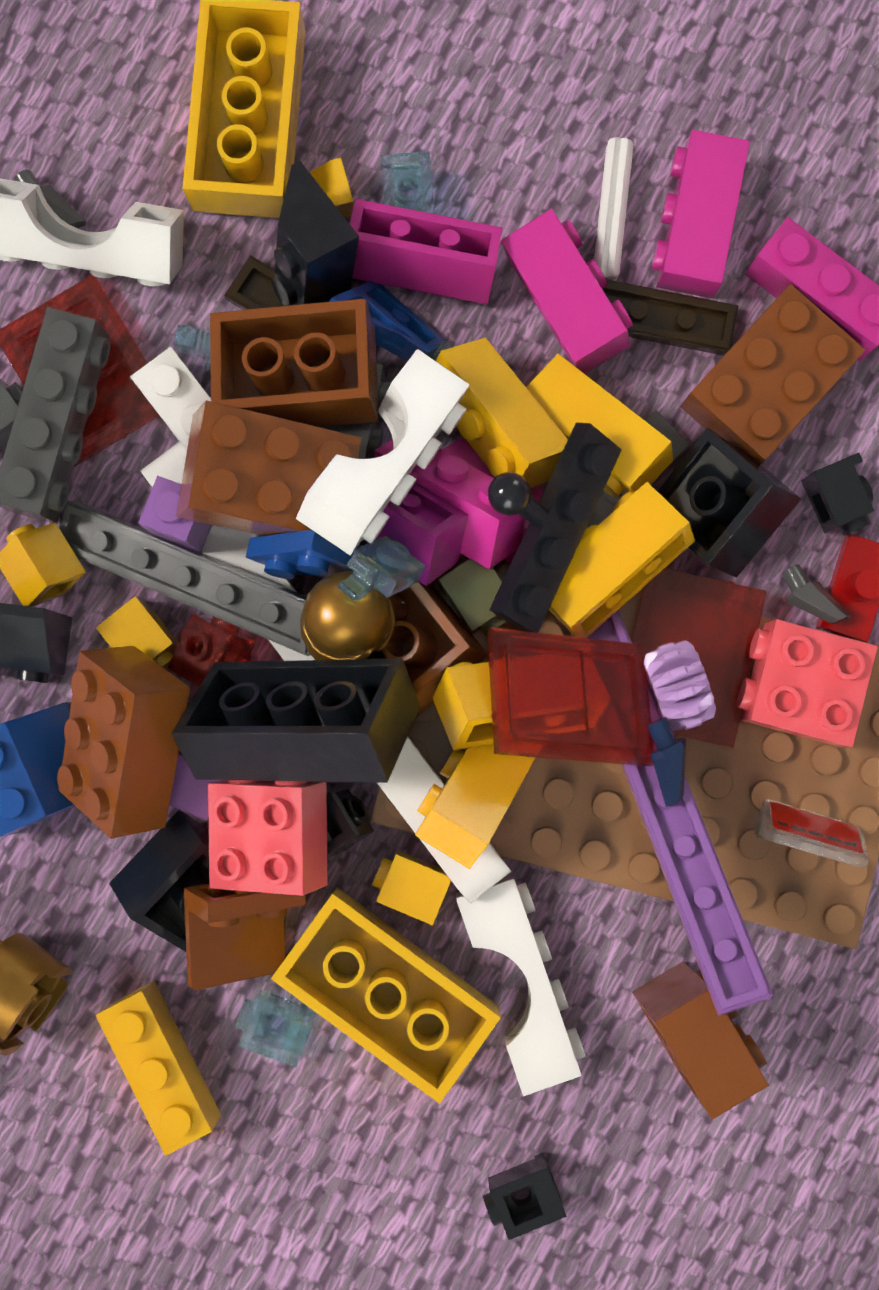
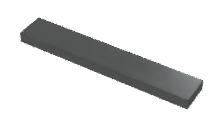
M67 501L59 529L77 558L303 655H311L302 639L300 628L301 613L307 596L206 554L156 537L141 527L78 501Z

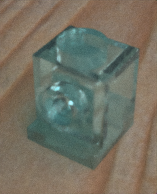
M430 151L380 155L385 204L435 214ZM417 190V192L414 195L409 197L404 196L400 193L404 191Z
M260 990L255 1001L246 998L240 1011L235 1028L242 1030L243 1034L238 1047L297 1067L316 1012L308 1006ZM273 1014L283 1018L285 1027L281 1030L271 1029L267 1023L268 1016Z

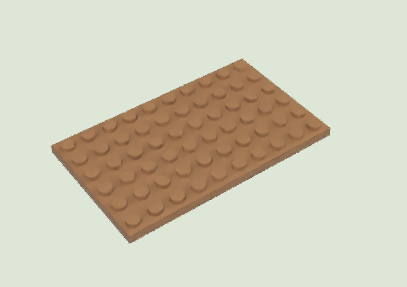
M460 553L458 562L433 581V586L455 613V609L439 586V579L470 559ZM504 559L493 567L501 581H503L510 566ZM644 586L619 609V612L645 677L646 672L643 663L647 653L656 650L658 646L670 642L677 643L687 640L698 652L710 683L716 706L714 717L702 722L700 726L688 730L673 731L676 740L684 737L686 739L685 777L742 919L857 950L879 857V646L853 747H837L740 721L743 709L737 708V697L744 678H751L755 659L749 657L754 633L758 628L763 630L764 623L775 619ZM550 610L544 619L538 635L522 632L510 623H506L485 636L482 629L472 634L488 654L480 663L499 661L509 656H517L519 658L540 656L556 650L564 652L578 651L571 632ZM433 703L414 720L408 737L445 784L447 778L439 773L453 752L436 706ZM600 715L592 729L547 736L490 841L501 857L674 902L603 715ZM379 786L370 822L415 834ZM770 802H776L856 826L859 831L863 853H857L776 829L772 823Z

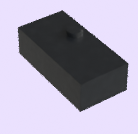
M402 658L214 662L171 734L195 780L388 783L420 709V704Z

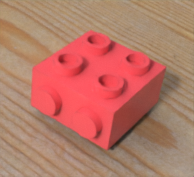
M778 619L764 623L763 630L758 628L755 631L750 645L749 657L755 659L751 678H744L737 697V708L743 709L740 721L837 747H853L878 646Z
M221 780L208 783L209 883L211 889L304 896L328 886L326 782Z

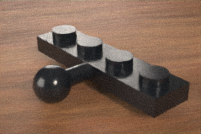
M576 422L539 502L531 497V489L527 480L514 472H504L497 475L488 487V500L496 512L506 516L519 514L530 522L489 609L525 633L538 635L622 451L620 447L591 423Z

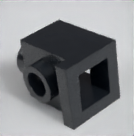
M859 452L818 469L801 480L824 534L840 528L843 536L872 524L868 514L874 512L871 504L874 498L873 492L867 479L863 475H858L855 466L863 462Z
M349 789L339 792L334 790L327 792V832L332 839L327 842V858L346 851L374 832L368 822L366 807L360 799L352 795Z
M544 1152L535 1155V1159L488 1177L490 1192L483 1195L484 1203L493 1226L502 1223L508 1240L567 1217L561 1195ZM526 1187L530 1189L528 1197L522 1200L514 1198L511 1194Z

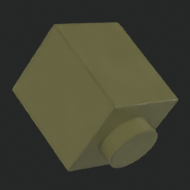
M469 559L439 579L440 588L471 634L482 629L485 636L508 623L489 610L502 584L493 568L489 570L474 560Z

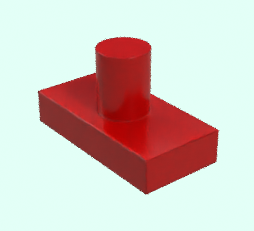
M853 534L845 536L827 592L851 617L837 624H831L819 618L816 626L817 629L868 643L879 609L878 542Z

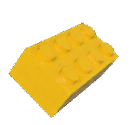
M200 0L182 187L194 212L269 218L280 217L291 166L295 160L306 38L300 2L276 0Z
M338 887L271 978V980L439 1104L501 1019L499 1005Z

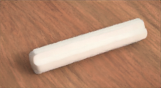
M619 137L610 138L606 147L594 260L601 269L605 279L616 281L620 274L634 146L630 139Z

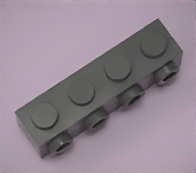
M50 307L46 309L0 467V507L9 512L50 523L56 522L57 524L60 512L64 510L67 504L70 490L69 480L73 466L79 460L82 452V435L85 424L95 407L97 398L96 386L101 369L105 367L110 354V336L96 319Z

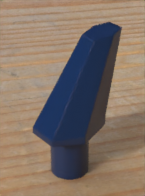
M663 717L646 726L657 748L650 756L653 760L665 805L668 807L680 801L684 796L686 739L684 737L676 740L667 718Z

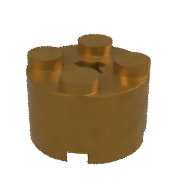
M16 933L4 941L0 940V1054L3 1056L14 1053L25 1044L17 1038L25 1029L30 1027L37 1032L44 1024L69 983L62 979V976L72 975L70 967L23 933Z

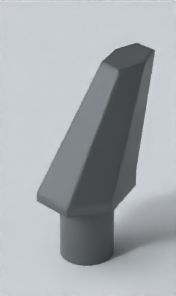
M23 170L15 176L14 181L39 185L48 205L63 221L75 228L86 225V220L51 185L41 186L30 170Z
M794 565L782 573L792 592L786 599L788 603L831 624L840 623L851 617L822 587L820 582L808 581L800 565Z

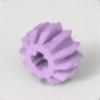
M687 640L677 643L670 642L658 646L656 650L646 654L643 666L650 690L661 717L667 718L672 731L688 730L700 726L702 722L714 717L716 706L710 683L698 652H696L691 643Z

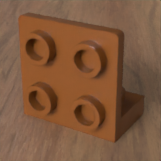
M210 883L184 888L188 986L193 990H201L274 974L285 959L284 915L287 914L288 908L306 905L305 895L211 889Z

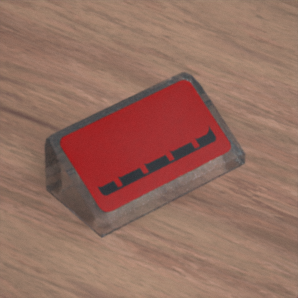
M768 799L763 802L754 833L757 834V837L859 868L867 867L869 857L864 834L859 826Z

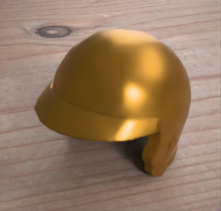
M356 571L338 572L318 582L307 594L300 620L302 639L308 652L315 660L367 659L374 650L380 651L386 646L392 636L395 625L392 603L380 585L368 575Z

